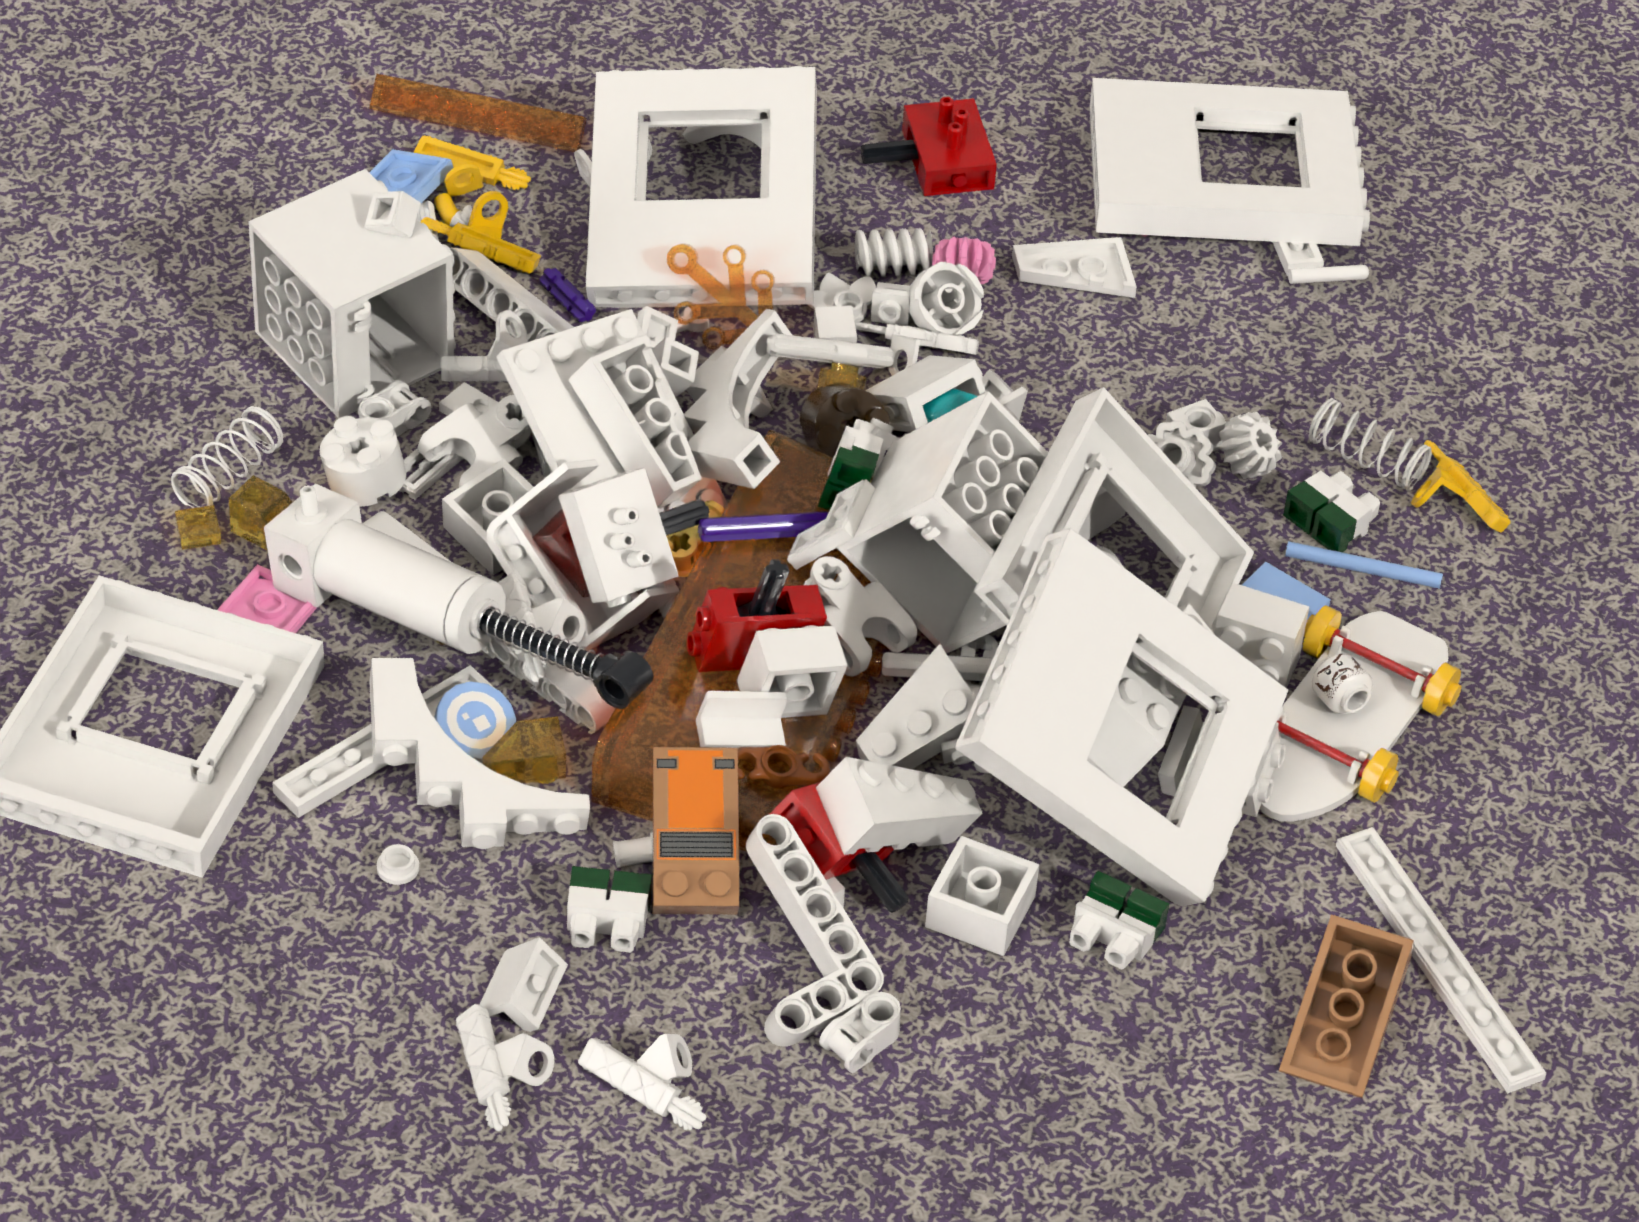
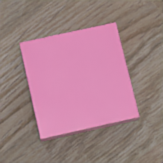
M257 564L217 610L296 633L316 610V607L312 606L308 601L305 603L276 590L273 586L271 570Z

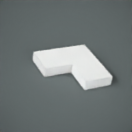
M867 479L861 480L838 493L827 518L797 535L787 559L796 570L854 538L875 491V488Z

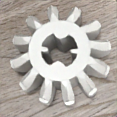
M1248 412L1231 418L1230 421L1225 423V428L1219 432L1223 443L1218 448L1224 451L1225 458L1223 462L1231 464L1232 474L1240 473L1243 479L1255 478L1268 474L1276 468V462L1282 458L1278 448L1283 443L1275 435L1277 429L1270 427L1269 418H1261L1258 412Z

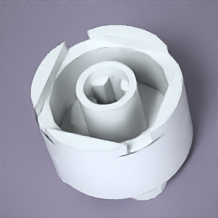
M344 416L335 421L334 428L321 442L320 457L329 487L332 491L359 502V507L377 504V498L386 493L389 494L390 498L403 486L406 479V469L397 435L390 421L374 418L355 419L352 416Z

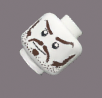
M1344 653L1328 656L1318 663L1312 678V688L1334 713L1357 712L1370 700L1373 686L1372 678L1351 655Z

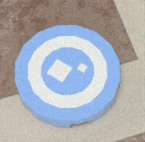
M466 682L455 685L443 695L435 711L434 718L445 734L469 756L480 763L493 760L503 753L515 735L516 717L511 703L499 690L485 683Z

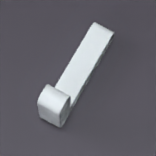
M770 814L764 816L755 826L746 841V850L823 975V978L781 1000L767 1017L764 1028L767 1038L772 1044L777 1046H790L826 1028L834 1019L843 1016L862 1002L868 995L879 992L883 985L884 975L791 823L781 815ZM762 834L772 836L778 845L768 844L763 839ZM784 870L795 872L800 881L797 882L789 879ZM806 906L817 908L821 912L822 918L811 915ZM829 942L840 944L845 954L834 952ZM852 978L862 980L866 985L867 991L856 988ZM816 997L827 999L831 1004L832 1010L822 1008L818 1004ZM780 1016L792 1018L797 1029L785 1026Z

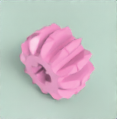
M952 237L950 239H943L939 241V244L935 245L932 266L939 262L964 265L977 276L980 284H985L993 278V270H995L996 258L994 257L995 249L988 242L980 241L978 238Z

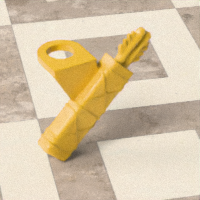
M422 136L413 152L451 159L454 168L447 173L444 179L447 194L451 197L483 187V182L495 186L498 181H501L503 187L507 185L508 189L512 187L513 190H519L520 188H527L528 183L531 181L530 176H527L525 170L515 169V167L505 169L504 160L431 138V136Z
M488 191L476 200L468 225L458 222L452 227L429 217H424L420 222L426 224L433 231L447 235V242L455 246H460L462 249L476 250L485 257H488V259L511 266L516 270H521L523 273H532L538 267L541 258L540 254L501 239L502 228L508 212V201L497 191ZM491 200H497L499 202L497 213L492 217H483V206Z
M1426 440L1424 445L1431 447L1432 455L1439 463L1436 466L1437 469L1417 490L1411 504L1415 508L1420 507L1441 485H1444L1463 497L1490 528L1500 533L1503 532L1510 524V519L1504 514V511L1486 494L1481 485L1469 475V472L1464 469L1463 465L1446 456L1434 442Z

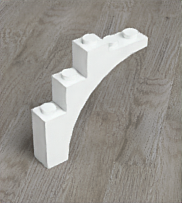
M766 309L717 360L707 359L696 370L694 383L686 389L695 402L684 413L690 428L695 434L688 443L702 477L755 489L780 463L762 435L749 429V414L753 399L762 380L778 358V356H771L767 353L766 340L768 336H773L774 334L792 335L775 310Z
M372 658L369 683L373 764L398 766L415 763L417 805H431L434 807L459 805L462 847L489 849L504 846L506 832H516L522 835L557 831L560 834H573L578 830H587L590 812L589 795L545 790L522 784L492 771L463 751L445 734L433 717L418 686L413 658Z

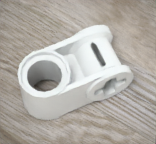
M397 380L387 388L361 401L359 418L388 420L392 423L396 435L399 436L408 429H413L426 421L432 407L427 399L424 397L418 398L410 392L409 386L403 380Z
M875 992L868 995L862 1002L843 1016L837 1017L828 1024L820 1036V1045L825 1050H833L845 1061V1068L849 1072L855 1073L898 1038L901 1010L899 1001L893 995L885 992Z

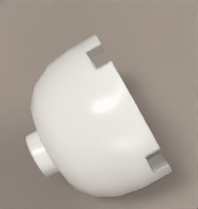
M939 262L923 270L910 285L909 313L914 323L921 329L961 335L973 329L982 318L981 299L984 298L983 288L977 276L964 265Z

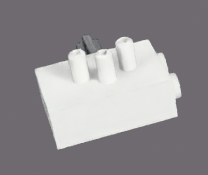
M645 468L626 471L558 495L592 603L607 602L609 607L632 601L630 593L639 590L644 592L646 589L667 588L665 581L679 575L666 536L699 525L702 518H709L708 513H710L708 506L700 499L659 513Z

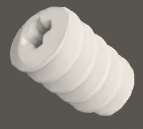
M906 228L900 230L897 239L892 229L885 231L883 239H881L877 230H872L868 240L862 230L856 231V269L858 270L859 267H863L866 276H871L874 266L878 267L881 277L886 275L888 266L893 267L896 276H900L903 265H907L911 276L915 275L918 265H922L923 270L932 266L933 244L930 229L927 237H925L923 230L916 228L912 239Z

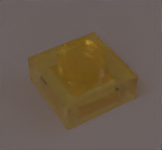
M214 505L175 511L176 526L182 550L221 544V532Z

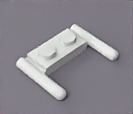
M1273 242L1290 284L1363 280L1369 275V269L1366 265L1323 267L1324 260L1316 243Z

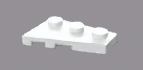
M1121 237L1013 245L1012 258L1018 279L1021 282L1132 298L1136 296V283Z

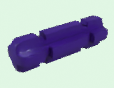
M546 268L543 271V275L539 278L540 284L548 292L550 291V294L568 312L570 311L571 315L578 322L592 320V316L596 312L595 306L588 299L585 300V296L567 278L565 279L556 268Z

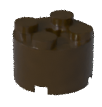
M837 382L820 387L809 395L801 409L800 426H802L807 446L816 454L833 461L846 426L853 428L856 419L870 423L872 418L889 425L890 416L878 398L870 392L848 383ZM844 419L847 421L845 427L841 426Z

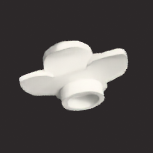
M827 273L820 284V290H814V304H808V306L814 310L815 307L852 306L855 323L860 322L866 317L867 306L872 303V293L876 285L870 276L862 277L850 286L833 274Z

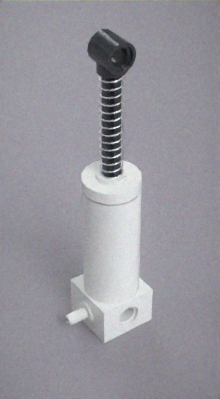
M318 484L301 488L300 497L264 526L274 588L305 603L308 601L316 608L333 594L467 654L479 652L492 639L496 638L497 641L505 642L507 646H513L516 650H522L525 654L530 653L531 656L539 657L542 661H548L549 664L556 665L560 669L565 668L567 672H573L576 676H582L585 680H591L601 698L610 706L618 709L626 708L653 681L652 668L642 656L635 652L627 651L619 657L613 654L604 656L602 653L596 655L593 649L587 651L585 646L579 648L577 642L570 644L568 638L561 640L559 634L552 636L550 630L544 633L542 627L535 629L533 623L527 625L524 619L518 621L516 616L509 617V613L504 612L506 596L503 587L499 583L362 524L359 502Z

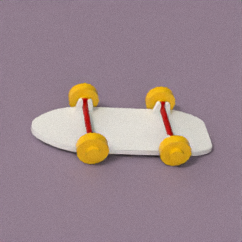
M1325 605L1318 611L1316 616L1312 614L1306 622L1303 651L1318 660L1284 703L1283 713L1275 723L1274 728L1279 729L1281 744L1285 745V756L1282 766L1279 769L1274 768L1271 776L1273 780L1271 796L1267 803H1261V812L1278 821L1292 822L1309 819L1336 809L1357 793L1373 803L1377 802L1384 792L1389 793L1399 775V771L1396 770L1398 755L1391 752V748L1421 708L1438 717L1447 706L1452 707L1460 695L1462 686L1458 683L1461 677V670L1447 663L1448 647L1444 640L1383 611L1362 615L1350 621L1346 626L1343 625L1341 630L1339 629L1342 617L1340 611ZM1341 653L1349 654L1371 676L1373 684L1371 697L1361 710L1354 713H1334L1313 691L1312 678L1318 663L1322 659Z

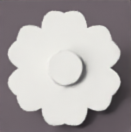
M1176 420L1171 423H1160L1157 427L1156 435L1148 434L1151 440L1195 488L1196 486H1206L1210 483L1211 474H1213L1216 468L1215 462L1209 457L1213 450V444L1200 428L1193 427L1188 429L1182 421Z

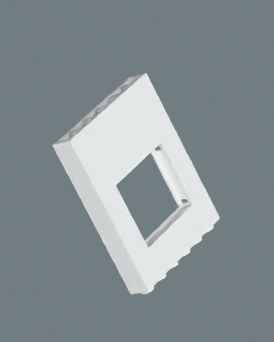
M794 66L789 68L757 67L699 70L650 69L646 71L612 70L609 72H596L586 270L587 298L595 307L644 308L645 306L688 307L693 304H699L700 306L814 304L817 121L815 67ZM760 113H767L768 119H761ZM644 115H649L651 122H644ZM762 125L760 198L646 200L649 127Z
M1093 78L1090 97V129L1096 232L1360 246L1362 232H1368L1370 212L1365 210L1367 189L1363 188L1364 168L1360 167L1361 147L1357 146L1359 130L1358 126H1354L1356 107L1350 105L1348 91ZM1203 115V121H1196V116ZM1289 120H1295V126H1289ZM1198 129L1295 134L1301 187L1202 182Z
M1104 387L1076 400L974 592L1007 626L1045 536L1068 528L1077 532L1102 485L1179 568L1164 598L1176 607L1190 603L1215 634L1217 616L1232 582L1240 583L1254 551ZM1184 693V696H1183V698H1182V701H1181V703H1180V706H1179V708H1178V711H1179V709H1180V707H1181V705H1182V703H1183V701H1184V699H1185L1186 693Z
M1068 528L1045 536L955 749L1171 902L1180 906H1187L1205 902L1206 898L1213 891V880L1220 863L1227 855L1228 842L1234 827L1242 817L1241 809L1249 789L1255 784V774L1262 756L1265 755L1270 746L1269 738L1275 723L1283 713V703L1288 689L1073 529ZM1131 653L1209 710L1166 817L1087 761Z
M98 576L0 730V816L203 877L324 668L323 641L313 639L307 635L279 629L269 624L245 619L232 613H225L201 606L195 602L184 601L157 591L133 586L120 580ZM124 654L239 687L197 760L81 726L82 721ZM73 730L76 731L77 739L73 738L71 735ZM193 766L199 768L197 775L193 772Z

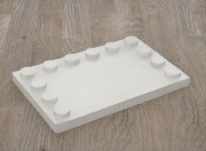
M632 309L502 350L496 356L551 471L556 470L564 462L595 459L599 464L595 470L572 487V490L625 472L568 379L589 358L644 335ZM649 348L648 352L653 364L659 365L652 349ZM660 367L663 375L660 383L666 399L672 400L677 414L674 416L678 431L684 432L687 441H689L694 434ZM702 476V479L679 500L658 509L660 513L698 499L704 502L713 500L720 504L730 516L733 515L717 481Z

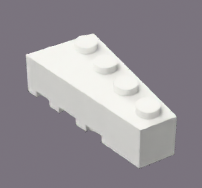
M647 334L589 358L568 380L625 472L645 468L657 508L660 509L679 500L702 478L685 433L678 431L674 416L677 414L672 400L666 399L660 383L663 375L659 365L653 364L648 349L652 346Z
M845 757L816 787L844 855L854 854L858 849L862 848L867 853L877 852L883 846L890 845L896 850L905 849L910 843H915L918 847L949 844L954 842L982 814V810L975 797V791L968 780L851 757Z

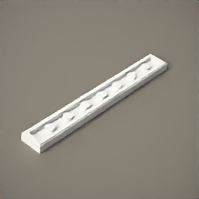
M1374 827L1337 839V849L1396 934L1414 940L1412 957L1507 1094L1545 1080L1546 1072Z

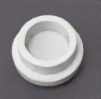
M396 844L387 847L377 860V873L379 877L390 884L401 885L408 883L419 872L417 856L405 845Z

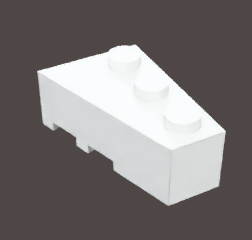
M940 644L856 739L858 755L861 760L913 769L940 753V745L943 742L959 738L976 697Z

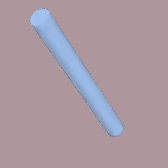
M1288 541L1285 554L1286 557L1440 589L1443 573Z

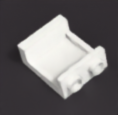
M931 355L865 390L873 394L882 403L890 416L889 425L894 427L893 430L912 432L926 425L928 421L922 405L952 388L977 396L986 392L982 382V372L977 366L975 359Z
M1183 706L1158 772L1161 791L1164 794L1175 796L1204 722H1202L1200 709ZM1273 728L1269 738L1270 746L1265 755L1262 756L1255 774V784L1249 789L1241 809L1242 814L1257 817L1261 803H1267L1270 799L1273 787L1272 773L1274 768L1279 769L1282 766L1285 756V745L1281 744L1278 728Z

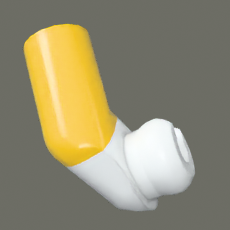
M447 193L439 194L434 199V205L444 224L452 227L458 222L468 225L473 209L471 205L465 206L463 211L458 210L451 196Z

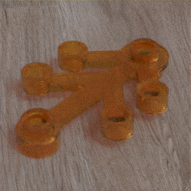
M687 243L677 244L667 254V264L674 273L688 274L719 302L694 304L690 301H683L679 303L674 309V318L683 325L690 324L696 319L737 317L743 324L749 327L766 309L773 310L772 288L775 284V277L771 271L761 269L752 276V287L758 292L757 315L746 305L743 263L746 261L747 254L741 245H730L723 252V261L728 266L730 290L698 263V253L692 245ZM731 249H736L741 253L740 262L733 263L729 260L728 253ZM682 252L687 255L688 263L686 266L677 265L675 262L677 253ZM765 274L769 277L770 284L767 288L758 286L756 282L758 275ZM682 306H688L692 310V317L690 319H683L679 315V309ZM711 326L704 331L702 342L708 349L715 350L724 344H733L747 328L723 330L719 326ZM710 331H716L720 334L721 340L719 344L713 345L708 341L707 336Z

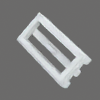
M418 449L414 450L404 459L406 473L424 458ZM454 454L442 457L435 462L423 460L419 464V468L404 481L399 491L408 493L410 498L416 500L459 463L463 457Z

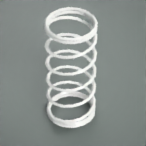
M1333 398L1325 401L1317 411L1309 429V441L1313 444H1318L1323 438V445L1325 450L1328 451L1333 450L1337 446L1328 447L1326 445V436L1339 415L1342 406L1341 402ZM1332 405L1327 422L1321 430L1323 436L1317 440L1315 436L1319 423ZM1355 411L1352 414L1339 442L1341 443V454L1345 460L1353 457V455L1346 456L1344 454V444L1358 421L1359 411ZM1373 420L1368 426L1358 449L1359 463L1363 469L1371 466V464L1364 465L1362 463L1363 448L1375 432L1377 420ZM1391 429L1386 435L1376 458L1377 473L1381 478L1387 477L1389 474H1381L1380 462L1394 438L1395 429ZM1409 438L1406 441L1397 464L1393 468V470L1395 469V482L1397 486L1407 491L1413 489V486L1410 487V484H1408L1412 478L1414 479L1411 483L1415 479L1417 481L1422 479L1432 455L1431 447L1427 445L1419 447L1409 460L1402 481L1399 483V467L1412 447L1413 438ZM1424 453L1421 465L1410 479V476L1416 463Z
M251 406L244 410L242 418L233 420L229 430L219 432L215 442L205 444L202 454L192 456L188 466H182L173 472L171 476L172 488L179 500L185 505H189L187 502L192 503L183 494L177 483V476L185 474L190 477L195 489L203 493L197 486L199 484L207 498V506H197L199 509H194L202 513L211 509L213 502L220 500L221 494L215 483L216 479L206 465L205 457L219 464L230 477V486L220 485L227 490L233 489V476L228 470L230 469L220 454L218 445L227 448L238 457L244 466L245 472L244 474H235L241 478L246 477L248 474L247 465L242 458L243 455L233 441L232 433L245 439L254 448L258 455V461H249V463L257 466L260 465L262 460L255 442L259 443L258 440H262L254 433L249 423L254 424L266 434L271 444L265 447L270 450L262 449V451L270 454L283 443V432L276 419L269 412L259 407ZM249 412H256L270 422L278 436L277 444H274L272 437L264 427L255 421L247 419ZM242 421L247 437L232 430L235 423ZM229 433L234 449L218 442L221 435ZM215 445L220 461L205 454L208 447ZM202 457L203 466L207 474L191 466L194 459ZM191 469L205 476L213 484L218 494L217 498L213 499L206 482L198 474L191 471Z

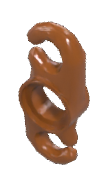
M783 745L741 747L738 749V761L745 760L754 766L753 770L748 773V778L753 781L761 779L764 783L774 788L812 785L822 782L830 773V764L826 757L820 753H815L812 757L813 761L820 766V771L812 773L804 767V763L810 759L809 754L804 752L796 754L792 749ZM775 759L782 760L789 766L790 770L782 774L776 773L769 768L768 762ZM738 768V780H742L745 774Z

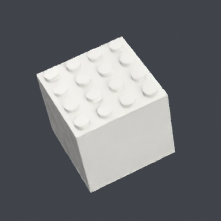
M366 169L248 221L255 332L338 419L357 410L359 415L361 401L387 388L394 381L403 380L410 386L441 371V357L454 356V349L456 348L453 322L455 321L453 294L455 293L452 268L455 261L452 251L447 245H442L431 234L426 224L420 223L417 219L411 237H401L364 228L374 192H388L385 184L380 180H376Z
M987 391L892 442L870 483L875 488V491L854 538L840 545L837 549L871 582H879L886 587L910 615L917 628L936 647L940 644L946 654L1006 626L974 590L1048 452ZM1093 500V502H1092V504H1091V506H1090V508H1089L1087 514L1085 515V517H1084V519H1083V521H1082V523H1081V525H1080V527H1079V529H1078V531H1077L1078 534H1079V531H1080V529H1081V527H1082V525H1083V523H1084V521H1085V519H1086V517H1087V515H1088V513H1089V511H1090V509H1091V507H1092V505H1093V503H1094V500Z

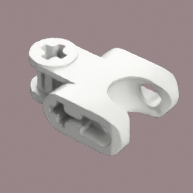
M509 395L502 398L501 401L482 414L472 403L462 405L428 429L422 435L417 449L429 462H435L442 457L454 454L466 459L471 467L461 475L459 487H461L503 458L517 470L522 464L523 457L516 449L529 440L532 430L515 395Z
M825 556L814 562L810 571L811 577L805 581L804 585H818L827 615L824 626H835L848 665L845 670L847 676H856L865 671L869 665L872 649L864 637L880 641L892 652L903 651L915 643L917 625L886 587L879 582H871L863 587L850 572L847 565L835 557Z

